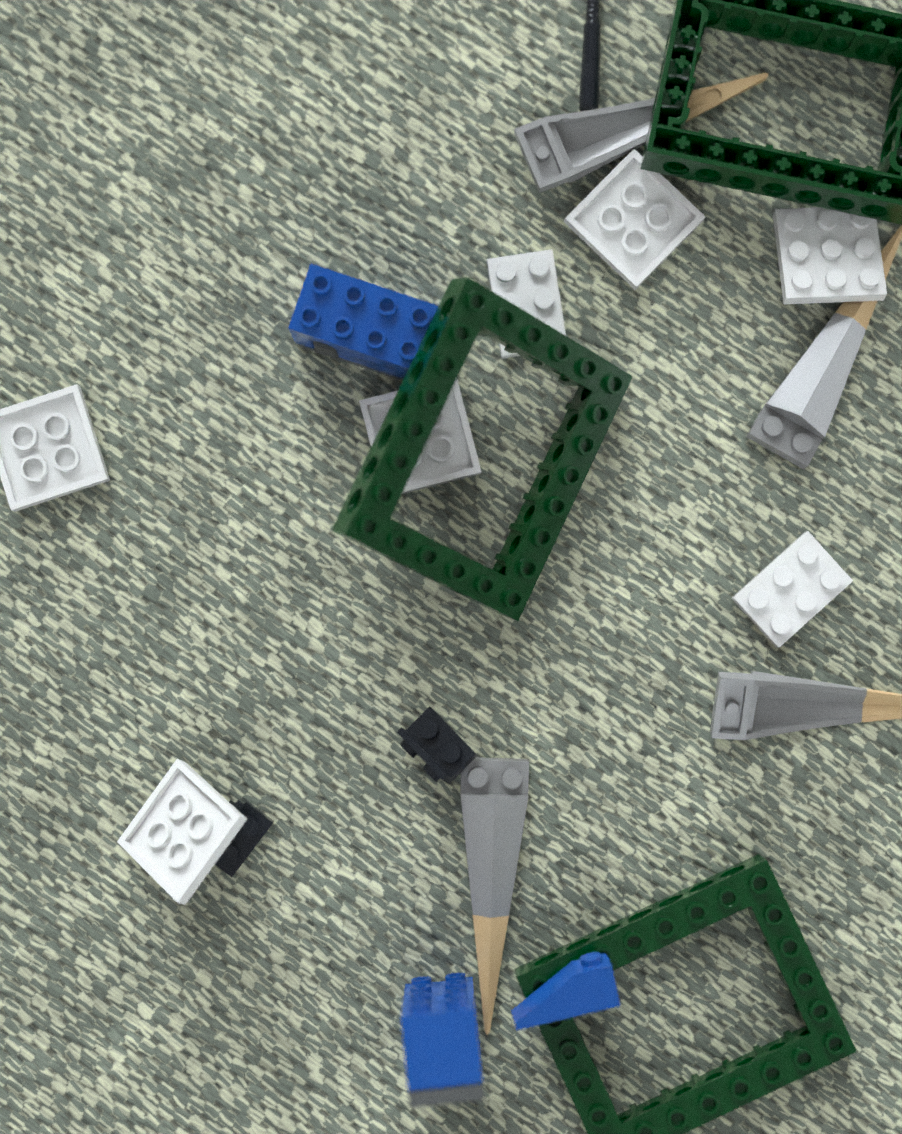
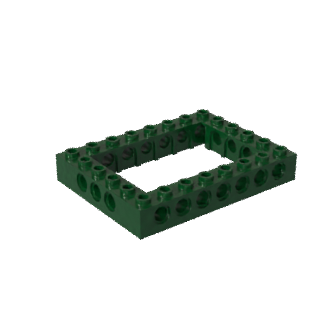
M675 0L640 169L902 225V14L838 0ZM708 27L895 67L878 170H873L874 167L868 165L866 168L840 163V159L835 158L829 161L806 156L807 152L800 151L797 154L773 149V145L766 144L764 147L740 142V138L733 137L731 140L706 134L704 130H699V133L684 130L683 128L690 108H687L696 81V77L693 76L702 52L700 43L705 28Z
M470 277L451 279L331 531L498 614L519 621L633 376ZM477 335L492 338L505 346V351L517 353L531 361L532 367L544 369L558 377V382L561 384L579 386L571 403H567L565 407L567 412L557 433L554 432L551 437L553 442L543 463L539 462L537 469H539V472L529 493H525L522 498L525 500L515 522L511 523L508 528L511 531L500 554L497 553L494 558L497 561L493 569L391 518Z
M761 855L753 856L514 969L517 981L525 998H527L571 961L579 960L586 953H606L614 971L748 908L751 918L759 925L766 940L763 943L766 950L772 954L781 972L778 974L780 980L791 993L795 1002L792 1006L797 1015L806 1024V1026L796 1031L790 1032V1030L783 1032V1037L762 1047L759 1045L752 1047L753 1051L732 1061L726 1059L722 1061V1066L701 1076L695 1074L691 1076L692 1080L669 1091L665 1088L660 1091L661 1095L642 1104L636 1105V1103L629 1105L631 1109L618 1115L573 1017L538 1025L588 1134H685L857 1052L767 859Z

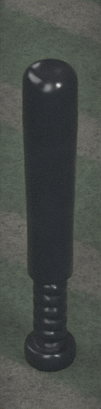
M587 0V21L584 24L579 92L580 111L599 108L600 0Z

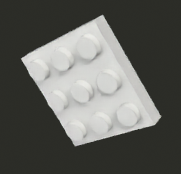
M635 149L564 220V223L634 290L651 275L706 217L660 173L640 169L643 157Z
M821 207L775 209L773 222L783 305L883 301L885 299L887 289L876 219Z
M457 379L402 494L482 473ZM398 391L359 400L371 446Z
M76 384L0 409V477L11 511L16 512L110 481L79 385Z
M177 759L117 842L177 903L186 905L247 818L186 762Z

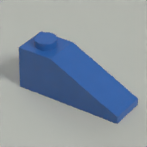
M590 952L582 955L579 960L571 961L514 1007L511 1012L516 1031L620 1006L614 972L607 954Z

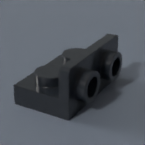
M430 706L406 730L401 727L397 731L404 739L400 743L401 747L411 757L415 758L419 755L426 764L422 768L435 782L441 778L450 784L478 756Z
M243 797L236 803L232 800L229 803L245 816L247 820L215 863L217 867L231 877L234 876L274 823V820Z

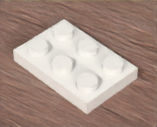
M552 249L487 259L491 291L566 336ZM499 343L501 358L520 356L517 353L505 351V346Z
M806 531L736 593L732 599L776 648H779L853 580L818 541Z

